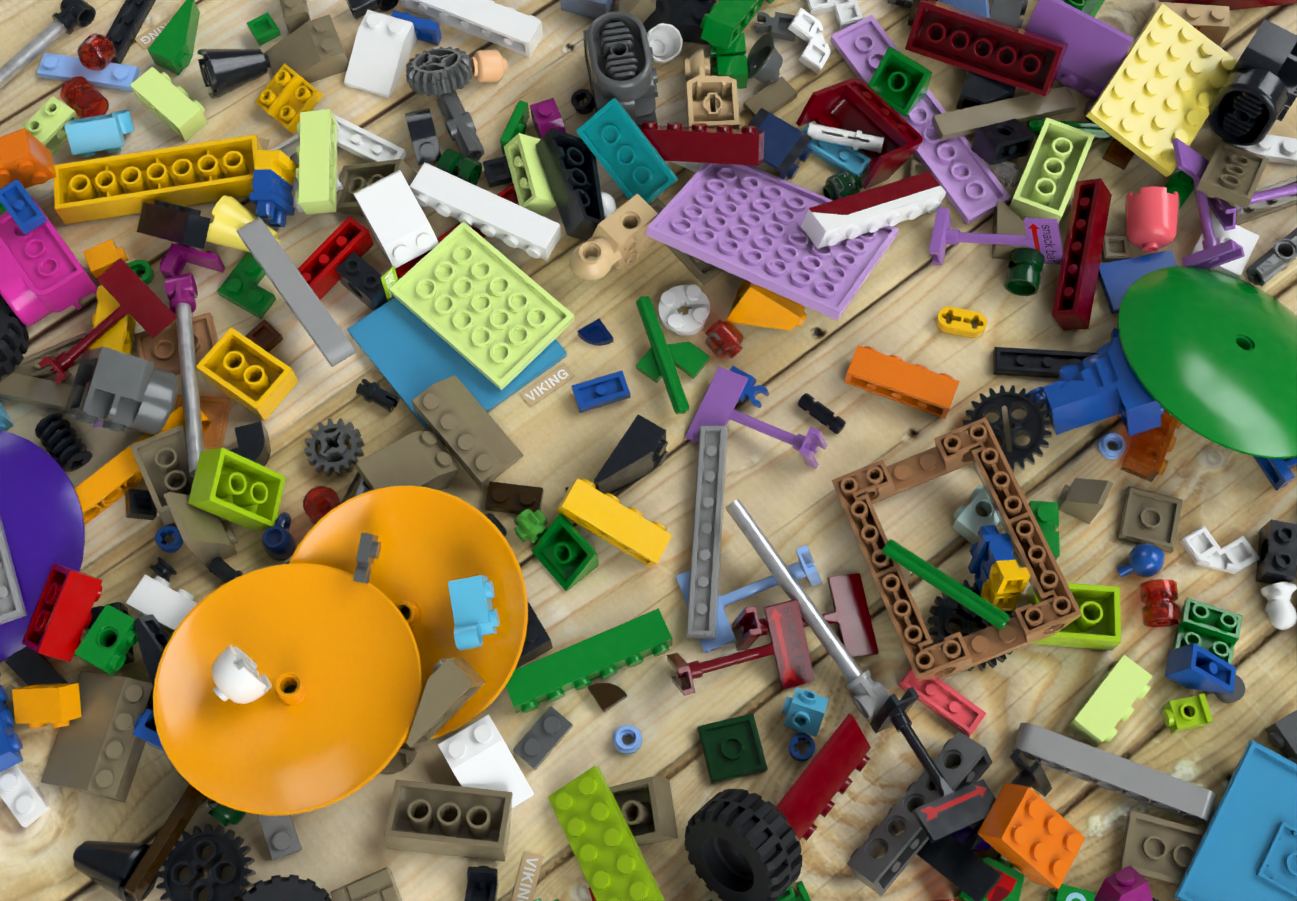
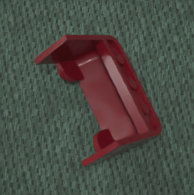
M854 78L813 92L796 122L798 126H802L815 121L818 125L852 132L860 130L862 134L884 137L881 153L861 149L872 159L867 165L869 175L862 185L864 189L888 180L918 150L923 141L922 136L866 83Z

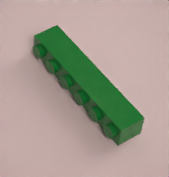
M658 608L514 670L505 687L516 713L520 711L528 713L538 708V703L549 700V702L556 701L564 697V692L573 688L575 690L584 689L591 685L592 680L598 677L602 679L609 678L615 675L619 668L626 665L628 668L635 667L644 661L643 658L653 654L656 657L670 650L669 647L672 646L673 638Z

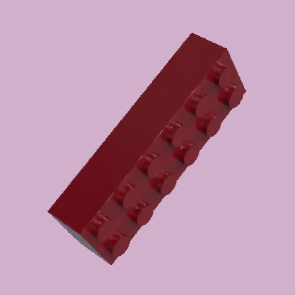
M921 0L905 50L1046 97L1052 90L1068 44L936 0Z

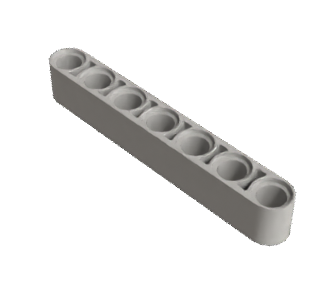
M258 217L236 230L247 249L331 367L353 355L355 350L262 219Z
M1020 723L1012 752L1018 748L1023 752L1026 759L1033 762L1037 761L1041 765L1190 821L1209 824L1216 798L1214 792L1030 723Z

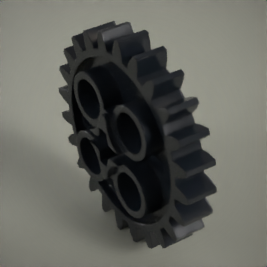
M1001 385L1000 392L997 394L990 388L989 397L980 393L981 403L971 402L975 410H966V415L971 420H964L963 426L984 418L990 412L997 413L999 419L989 424L995 437L1003 442L1001 449L1013 473L1015 465H1019L1022 470H1025V461L1034 465V455L1043 457L1040 447H1049V443L1044 438L1052 437V432L1045 430L1052 426V421L1044 420L1049 416V411H1040L1044 406V402L1034 403L1036 398L1034 393L1027 398L1025 388L1019 394L1015 393L1014 385L1011 386L1009 392H1005V388ZM1003 406H1006L1008 410L1009 427L1011 428V452L1007 451L1005 432L1002 430L1004 429ZM1016 409H1022L1027 413L1026 417L1021 420L1013 418L1011 414ZM1020 435H1026L1030 438V442L1025 446H1019L1015 443V439Z
M967 580L963 581L962 585L981 596L976 582L970 587ZM943 592V598L937 596L934 600L937 606H931L929 610L935 616H931L927 620V623L934 625V627L928 630L930 635H936V638L932 641L933 645L944 641L945 637L955 634L948 629V623L957 624L960 627L962 637L990 626L985 619L967 610L962 604ZM956 610L958 614H953L952 611ZM1012 610V611H1004V612H1006L1007 614H1009L1010 618L1014 617L1013 615H1011V613H1012L1014 610ZM973 621L978 624L975 629L970 627ZM1004 654L986 662L993 669L997 665L996 659L1003 663L1007 658ZM986 662L978 665L980 671H984Z
M206 824L204 832H202L200 827L194 826L193 835L183 831V841L178 840L176 842L175 848L171 850L168 859L162 865L165 867L164 871L156 874V876L164 879V882L158 884L156 888L166 890L160 897V900L199 901L200 892L208 887L210 897L207 901H237L244 892V887H253L254 885L247 881V877L256 874V871L248 869V865L254 863L255 859L245 857L251 851V848L248 846L240 847L245 839L239 836L233 840L235 831L229 829L224 834L225 830L221 825H218L214 831L212 825ZM208 845H212V855L208 859L203 860V849ZM226 853V857L223 860H220L222 854ZM231 865L233 868L232 876L228 880L223 881L221 878L222 870L226 866ZM185 867H189L191 871L190 877L186 881L181 882L180 872ZM205 868L209 869L208 874L210 876L208 879L203 878L205 875L202 871ZM192 887L190 893L186 894V890Z

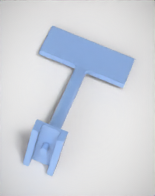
M807 545L796 549L799 562L788 566L797 580L806 577L812 587L823 583L816 566L813 565L814 560ZM691 570L676 575L687 608ZM773 575L722 596L718 594L716 639H699L704 653L736 641L724 610L725 606L779 585Z

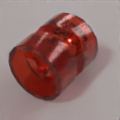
M82 76L71 78L61 89V99L70 108L75 110L80 118L105 115L109 108L108 100Z
M317 486L305 495L303 508L312 524L315 525L328 512L340 505L341 501L332 488Z
M1159 579L1146 581L1139 585L1141 602L1146 604L1142 608L1143 624L1145 626L1169 627L1182 622L1180 606L1175 603L1179 599L1176 581Z

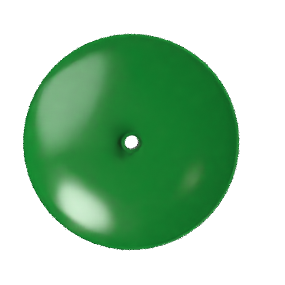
M1166 267L1147 273L1136 280L1127 290L1120 303L1118 333L1123 352L1130 367L1149 394L1169 414L1186 427L1225 448L1263 458L1285 459L1297 457V316L1278 300L1250 283L1206 268Z

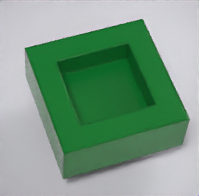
M268 12L247 22V26L259 46L281 35Z

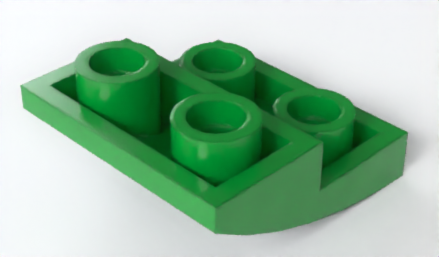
M1186 598L1172 650L1195 643L1232 665L1235 643L1239 640L1243 615Z

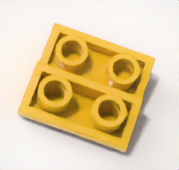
M284 63L254 102L294 134L297 130V123H300V112L312 111L324 95Z

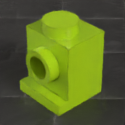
M1205 693L1171 700L1163 705V721L1166 726H1169L1171 734L1204 728L1214 722ZM1184 708H1187L1189 717L1184 714Z

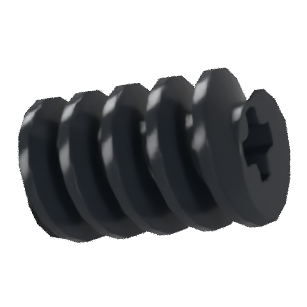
M54 413L40 420L35 428V435L40 439L42 445L46 447V451L65 472L80 469L90 462L93 454L90 451H86L87 446L81 443L82 439L79 435H76V430L70 427L71 423L67 419H63V413Z

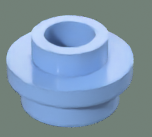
M1108 433L1099 440L1098 449L1102 456L1114 460L1120 458L1125 453L1126 443L1121 435ZM1107 444L1114 445L1116 450L1109 449Z
M623 725L615 731L613 743L619 752L632 754L640 748L642 736L636 727ZM626 735L633 738V742L629 745L622 742L623 737Z

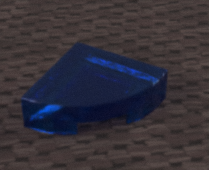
M600 318L577 331L578 336L583 341L592 345L601 346L614 342L612 335Z

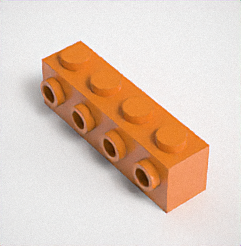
M858 345L844 383L946 419L960 381L955 380L949 374H938L928 370L923 365H913L903 361L898 356H888L879 353L872 347Z

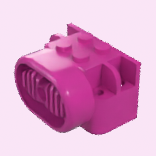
M7 211L0 215V294L20 321L28 327L39 322L52 312H61L71 305L77 311L80 310L82 307L78 301L92 292L96 295L97 287L55 227L47 218L48 221L25 235Z

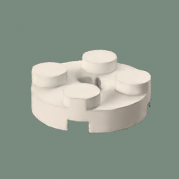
M697 285L675 286L661 295L658 307L660 322L664 328L676 332V335L679 336L697 334L709 320L710 302ZM681 306L690 308L688 315H683V312L678 313L677 310Z

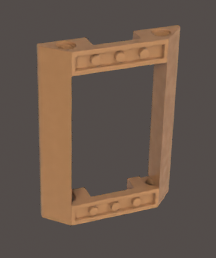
M986 417L934 438L936 447L886 467L882 459L832 480L917 681L945 678L1054 635L1082 616ZM973 463L1005 532L1011 538L1010 543L1022 568L1027 567L1030 573L1029 582L1039 603L1035 605L1030 603L1015 609V616L1009 619L1003 629L992 625L962 637L960 632L945 637L944 641L933 645L899 564L882 553L888 539L872 504Z

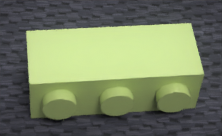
M151 67L130 84L137 99L183 140L187 141L208 123L204 116V107L197 100H190L189 95L181 86L175 87L171 78L165 72L159 73L154 67Z
M518 133L504 146L519 206L545 216L557 205L535 146L541 139Z
M1123 655L1112 666L1069 722L1068 726L1095 747L1103 741L1108 744L1118 732L1114 727L1119 720L1125 722L1134 711L1131 705L1135 699L1142 700L1151 687L1147 683L1153 676L1126 655Z

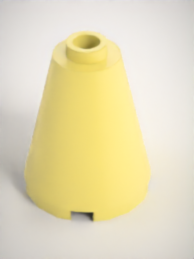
M224 195L217 202L211 213L214 217L212 223L209 224L206 241L250 252L236 230L258 217L232 196ZM265 223L280 244L281 240L278 239V233Z

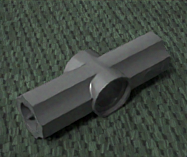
M449 92L446 95L441 94L437 99V104L445 118V124L452 141H456L463 158L469 157L476 161L480 160L485 152L476 134V128L470 113L465 111L456 92Z
M1297 228L1285 238L1278 240L1273 248L1247 268L1245 272L1248 275V279L1254 285L1262 287L1280 271L1285 270L1297 258Z

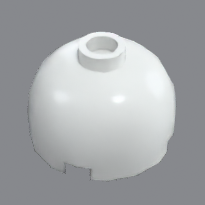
M232 644L219 654L212 666V679L216 684L213 690L225 702L228 699L239 704L256 701L272 686L264 673L260 677L258 676L259 672L256 669L258 665L236 646L232 647Z

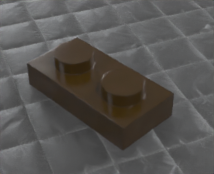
M489 481L485 509L487 511L520 514L526 509H531L535 513L538 509L541 511L544 490L541 487Z

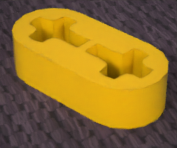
M946 306L939 311L936 318V326L944 333L978 338L983 335L986 329L987 319L982 313ZM946 316H951V324L946 323ZM972 321L977 322V329L972 328Z

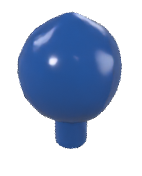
M1151 544L1137 545L1128 556L1129 562L1117 567L1118 573L1121 578L1133 572L1140 577H1152L1158 574L1163 567L1164 552Z

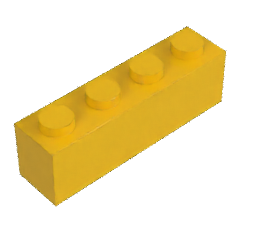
M577 478L571 483L556 512L562 513L569 520L644 565L652 567L658 563L672 537L670 533L666 532L667 528L655 521L651 523L646 520L639 510L623 506L619 503L620 500L610 493L603 494L596 489L594 483L587 479L580 480Z

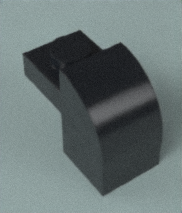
M430 108L405 113L418 165H422L424 162L439 161L441 151Z
M262 421L236 427L238 448L230 449L229 451L265 467L270 458L271 446L268 431Z

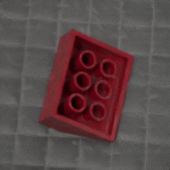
M850 713L775 807L779 814L783 813L787 818L786 822L789 827H793L795 830L796 841H800L801 838L807 841L817 828L813 823L818 816L822 815L824 818L835 805L831 801L835 794L839 792L843 795L853 782L849 778L855 769L861 772L870 760V757L866 754L871 747L857 721Z

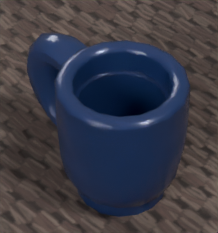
M286 512L281 513L277 517L275 526L268 528L262 537V545L265 552L277 561L290 558L296 549V542L289 533L291 517Z

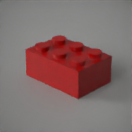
M53 563L23 637L22 644L39 654L71 662L73 656H76L74 654L81 644L80 637L82 632L91 622V609L94 602H97L101 596L103 580Z

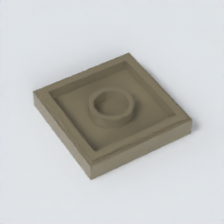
M1128 486L1125 493L1117 539L1138 545L1151 544L1162 551L1172 553L1175 549L1183 500Z

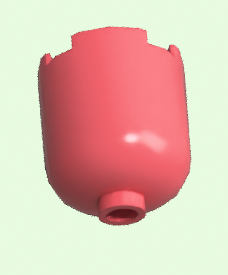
M1150 186L1141 187L1140 193L1137 194L1127 193L1125 200L1126 236L1129 242L1138 248H1142L1144 252H1157L1159 248L1171 244L1177 234L1178 192L1175 191L1173 194L1167 193L1166 187Z

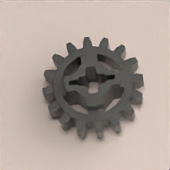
M330 418L327 422L328 425L324 426L319 422L318 431L312 429L309 431L312 439H305L308 448L304 449V452L309 457L307 459L311 466L315 465L314 468L318 473L324 469L326 476L330 477L332 471H335L339 477L343 469L348 473L351 472L350 465H356L359 462L356 458L357 456H364V452L360 447L365 446L363 439L360 438V431L358 429L354 430L351 422L345 425L343 419L339 418L337 424H334ZM349 439H351L352 442L351 450L347 448V446L350 444ZM318 445H321L320 455L318 456Z

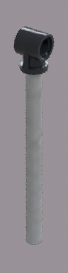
M62 0L60 5L61 12H56L52 15L54 21L0 68V89L63 33L66 32L70 35L74 32L73 28L75 26L86 27L91 24L96 15L95 9L85 0Z

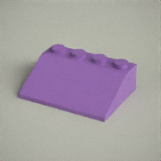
M1039 0L1025 29L1068 44L1055 80L1061 82L1064 86L1082 93L1089 99L1100 96L1127 55L1134 39L1061 0Z

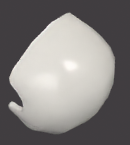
M661 23L647 32L649 47H652L654 62H669L681 52L683 39L679 30L673 25Z

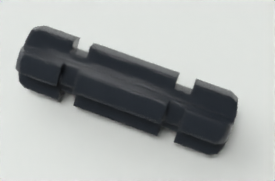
M805 393L798 401L800 408L804 411L809 410L811 416L823 425H829V429L835 434H839L844 429L845 420L839 416L835 417V413L819 401H813L815 398L810 394Z

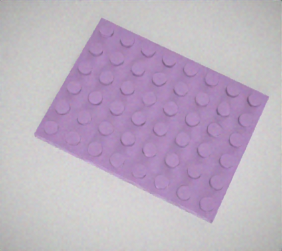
M705 163L648 225L646 236L838 321L897 237L899 228L886 226L876 232H868L859 235L855 239H846L833 246L828 245L818 249L802 229L801 224L809 208L833 200L750 165Z

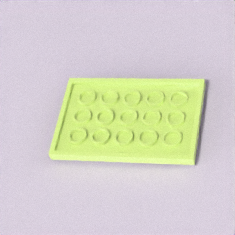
M464 221L389 288L390 293L501 391L575 321L574 314Z

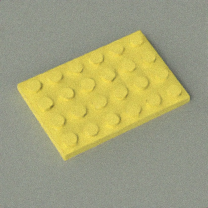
M1162 3L1086 117L1165 177H1168L1177 166L1172 140L1178 138L1190 146L1209 116L1210 107L1238 61Z

